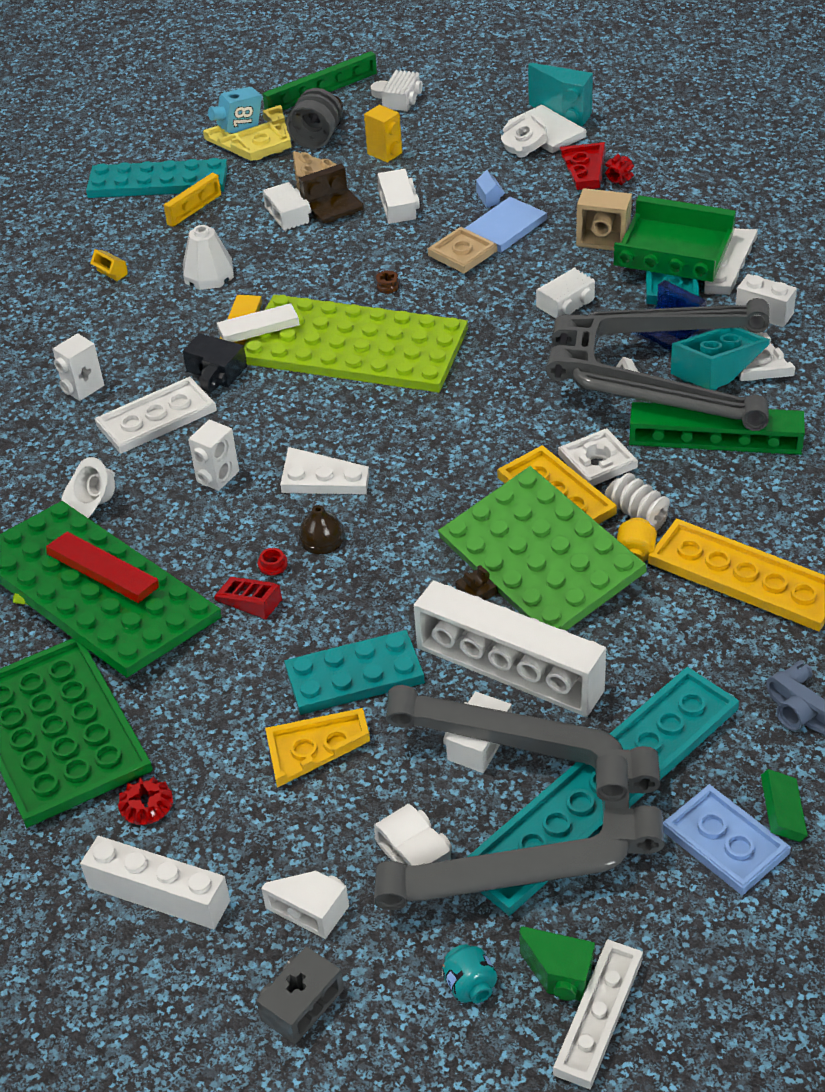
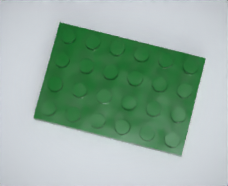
M72 638L0 668V774L26 828L153 771L147 754L90 653L78 641Z

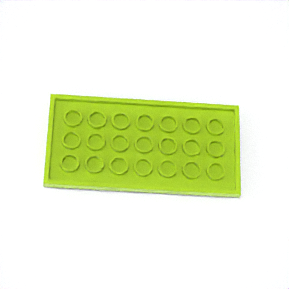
M274 294L265 310L291 303L299 317L300 325L248 338L244 344L247 365L440 393L467 333L468 320Z

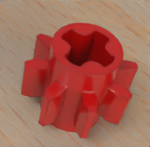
M617 154L605 163L608 167L605 174L612 183L619 182L620 185H623L634 176L631 171L635 166L628 156L620 157Z

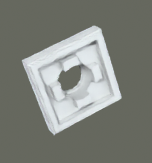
M607 428L558 447V455L563 461L592 486L638 467V460ZM592 459H603V461H599V465L591 464Z

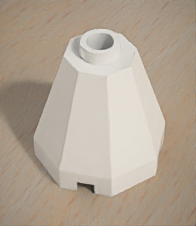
M198 225L189 232L183 260L185 284L190 285L191 282L199 290L220 288L225 284L224 280L229 277V281L234 278L230 254L216 231L206 225Z

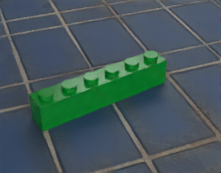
M632 402L629 445L802 455L805 435L804 411L769 409V422L767 426L759 431H752L743 425L742 420L657 403Z

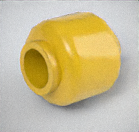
M632 518L623 522L618 528L617 540L643 562L647 561L648 555L655 550L657 538L655 527L643 518Z

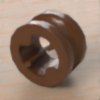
M386 270L377 274L376 282L379 292L390 294L398 290L399 282L396 272Z

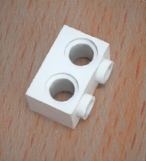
M209 419L188 441L196 481L219 491L239 472L232 428Z

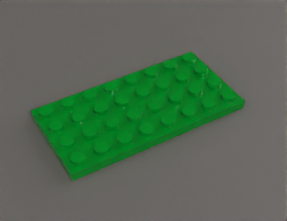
M64 501L54 504L0 534V584L11 593L19 594L24 598L26 604L126 678L221 618V608ZM68 531L159 580V588L137 603L47 555L46 546Z

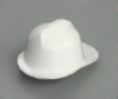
M95 457L84 459L80 462L73 477L66 486L61 501H64L89 518L98 505L104 504L113 496L115 472L107 469L101 460Z

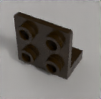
M342 164L299 177L301 198L303 200L307 199L311 212L321 223H330L341 217L353 215L364 210L363 203L347 188L346 170Z

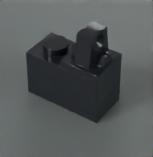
M201 333L182 351L186 372L200 375L201 389L208 393L214 391L219 385L229 387L247 367L244 345Z

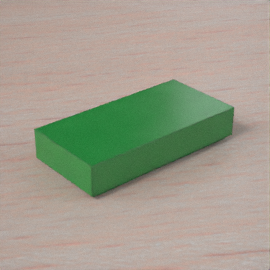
M767 769L761 774L770 831L773 834L801 842L808 835L797 779Z

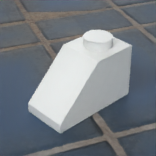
M318 871L266 882L261 888L266 909L324 939L327 938L349 907L346 885L337 877L326 876Z

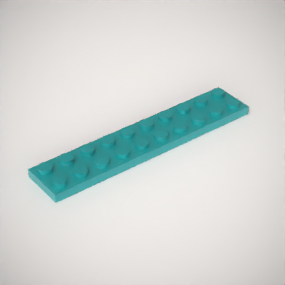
M686 667L609 734L619 741L623 750H631L641 746L655 749L659 756L661 780L739 709L740 701L694 670ZM576 762L467 857L586 839L599 834L603 827L602 800L597 797L596 769L591 765ZM629 793V808L646 793ZM548 881L482 891L480 893L508 916H511Z

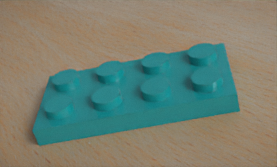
M407 630L284 660L285 669L300 715L385 694L397 685L412 687L425 683L424 673Z

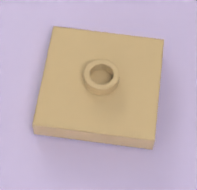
M459 227L427 248L428 256L465 274L497 252V244L463 227Z

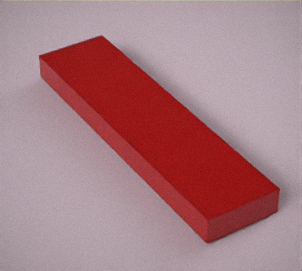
M68 531L46 546L47 555L137 603L159 588V580Z

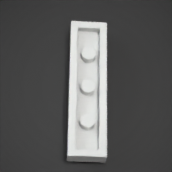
M607 939L554 1064L553 1076L591 1090L643 960V951Z

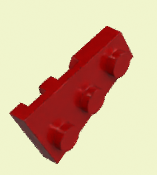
M605 142L560 147L562 159L576 189L600 188L606 154Z

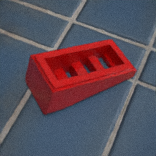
M230 577L214 596L215 601L265 620L282 601L280 585L238 577Z

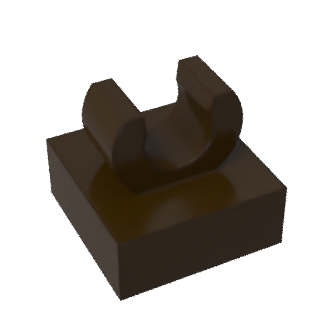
M481 565L477 566V570L470 574L466 572L462 578L455 581L457 590L478 596L483 600H488L499 594L497 586L489 579V572Z

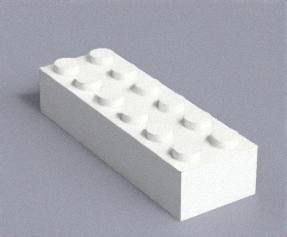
M434 580L414 603L417 648L585 717H588L605 691V646Z

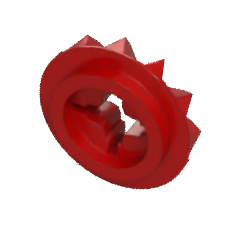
M154 776L150 780L145 781L140 777L138 783H127L126 790L119 793V804L117 805L121 816L126 821L136 825H147L159 821L170 811L173 804V795L166 781L159 782ZM143 794H148V807L142 804L141 796Z

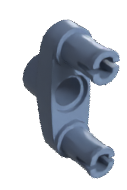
M799 660L785 671H779L769 677L766 682L767 691L778 704L777 717L781 724L789 730H797L805 725L825 735V699L802 685L804 681L812 677L811 667L808 664L804 665V661Z

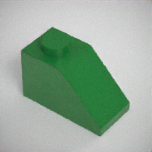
M521 926L519 931L520 954L546 992L562 1000L581 1001L594 967L595 942Z

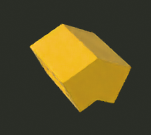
M94 249L90 264L96 266L97 271L115 281L128 275L126 261L106 251Z

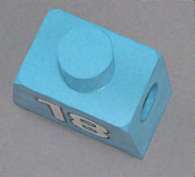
M253 87L221 93L218 106L209 107L208 117L211 121L216 120L217 124L228 133H237L258 126L262 95Z

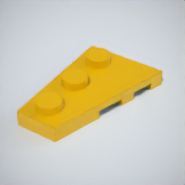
M363 708L265 728L277 788L370 742V734Z

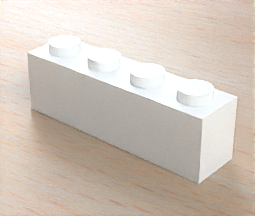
M97 836L80 863L88 888L215 930L231 901L225 876L102 836Z

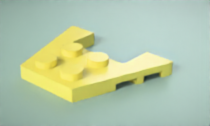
M281 105L263 110V118L267 123L234 134L224 131L219 125L203 130L205 140L250 161L260 160L265 156L281 153L283 150L292 148Z

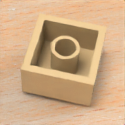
M583 188L577 203L576 246L614 251V243L622 242L631 224L632 194Z

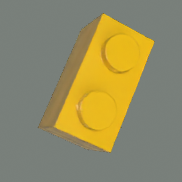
M380 104L364 113L367 154L387 163L402 154L400 113Z

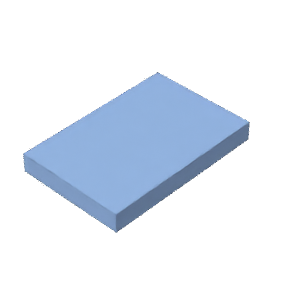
M508 197L465 227V229L496 243L497 251L501 253L546 221L547 212Z
M710 784L663 822V830L667 836L742 896L784 860L791 850V846L771 833L769 829Z

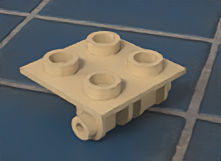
M293 151L297 189L300 191L299 177L335 166L336 163L329 159L312 157L306 152L299 153Z

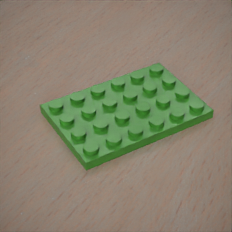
M531 466L438 530L440 538L470 567L477 570V566L481 565L489 572V579L497 586L498 593L520 614L566 631L647 572L646 564Z

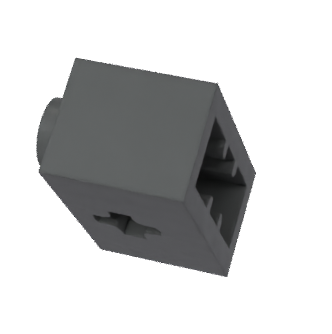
M306 946L297 956L295 955L287 961L283 972L273 983L266 984L256 1000L261 1021L296 1045L344 990L341 969Z

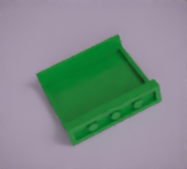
M639 195L636 200L635 216L622 242L614 243L613 265L713 282L734 233L736 210Z

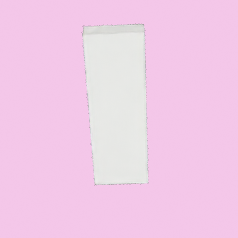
M291 303L217 322L221 338L230 342H237L300 325L299 317Z

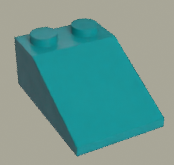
M529 63V105L534 108L544 105L573 123L583 126L592 114L593 73Z
M736 327L718 328L672 343L670 374L681 378L683 382L693 383L705 389L717 390L718 387L729 384L770 345V339Z

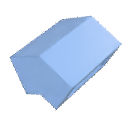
M486 170L476 179V193L485 207L500 204V197L505 192L496 178Z

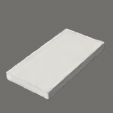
M187 377L95 418L96 426L117 451L122 454L217 411L216 403L191 377Z

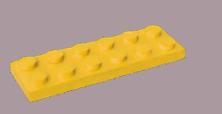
M677 518L656 544L654 552L648 555V564L818 632H820L825 624L824 574Z

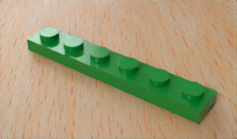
M372 51L266 91L262 93L264 110L278 105L282 106V110L295 106L300 95L308 89L320 88L331 92L377 74L376 54Z

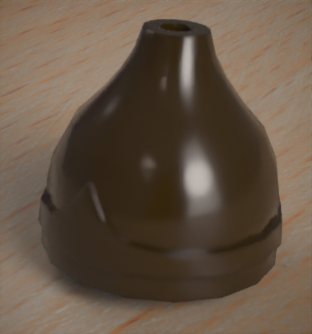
M314 506L311 513L305 516L300 525L299 541L303 549L317 555L334 552L343 543L344 531L338 518L331 512L326 511L323 506Z

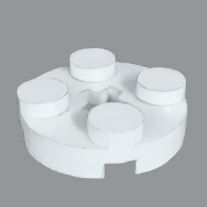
M524 115L518 116L504 126L503 136L501 135V140L508 152L516 154L520 158L526 157L530 152L547 142L548 137L545 123L536 115H531L532 118L526 119Z

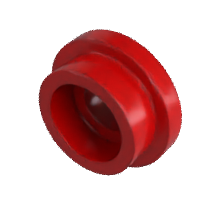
M268 548L261 552L257 564L258 569L263 574L277 575L287 568L288 561L286 555L280 549Z

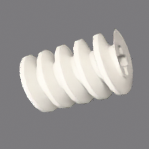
M630 472L624 474L621 478L613 480L605 491V496L615 503L617 508L621 509L624 514L629 515L631 519L643 518L653 525L656 531L666 521L670 504L669 498L666 496L661 497L659 491L653 490L652 486L648 484L644 485L643 480L636 479L635 475Z

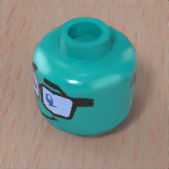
M462 944L449 951L445 956L441 974L455 999L463 1003L473 1002L475 1004L487 1000L492 994V989L496 984L498 975L484 950L477 946Z

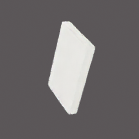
M544 105L518 115H524L525 119L532 118L531 115H536L544 121L548 140L541 147L551 153L560 150V147L569 146L586 137V129Z

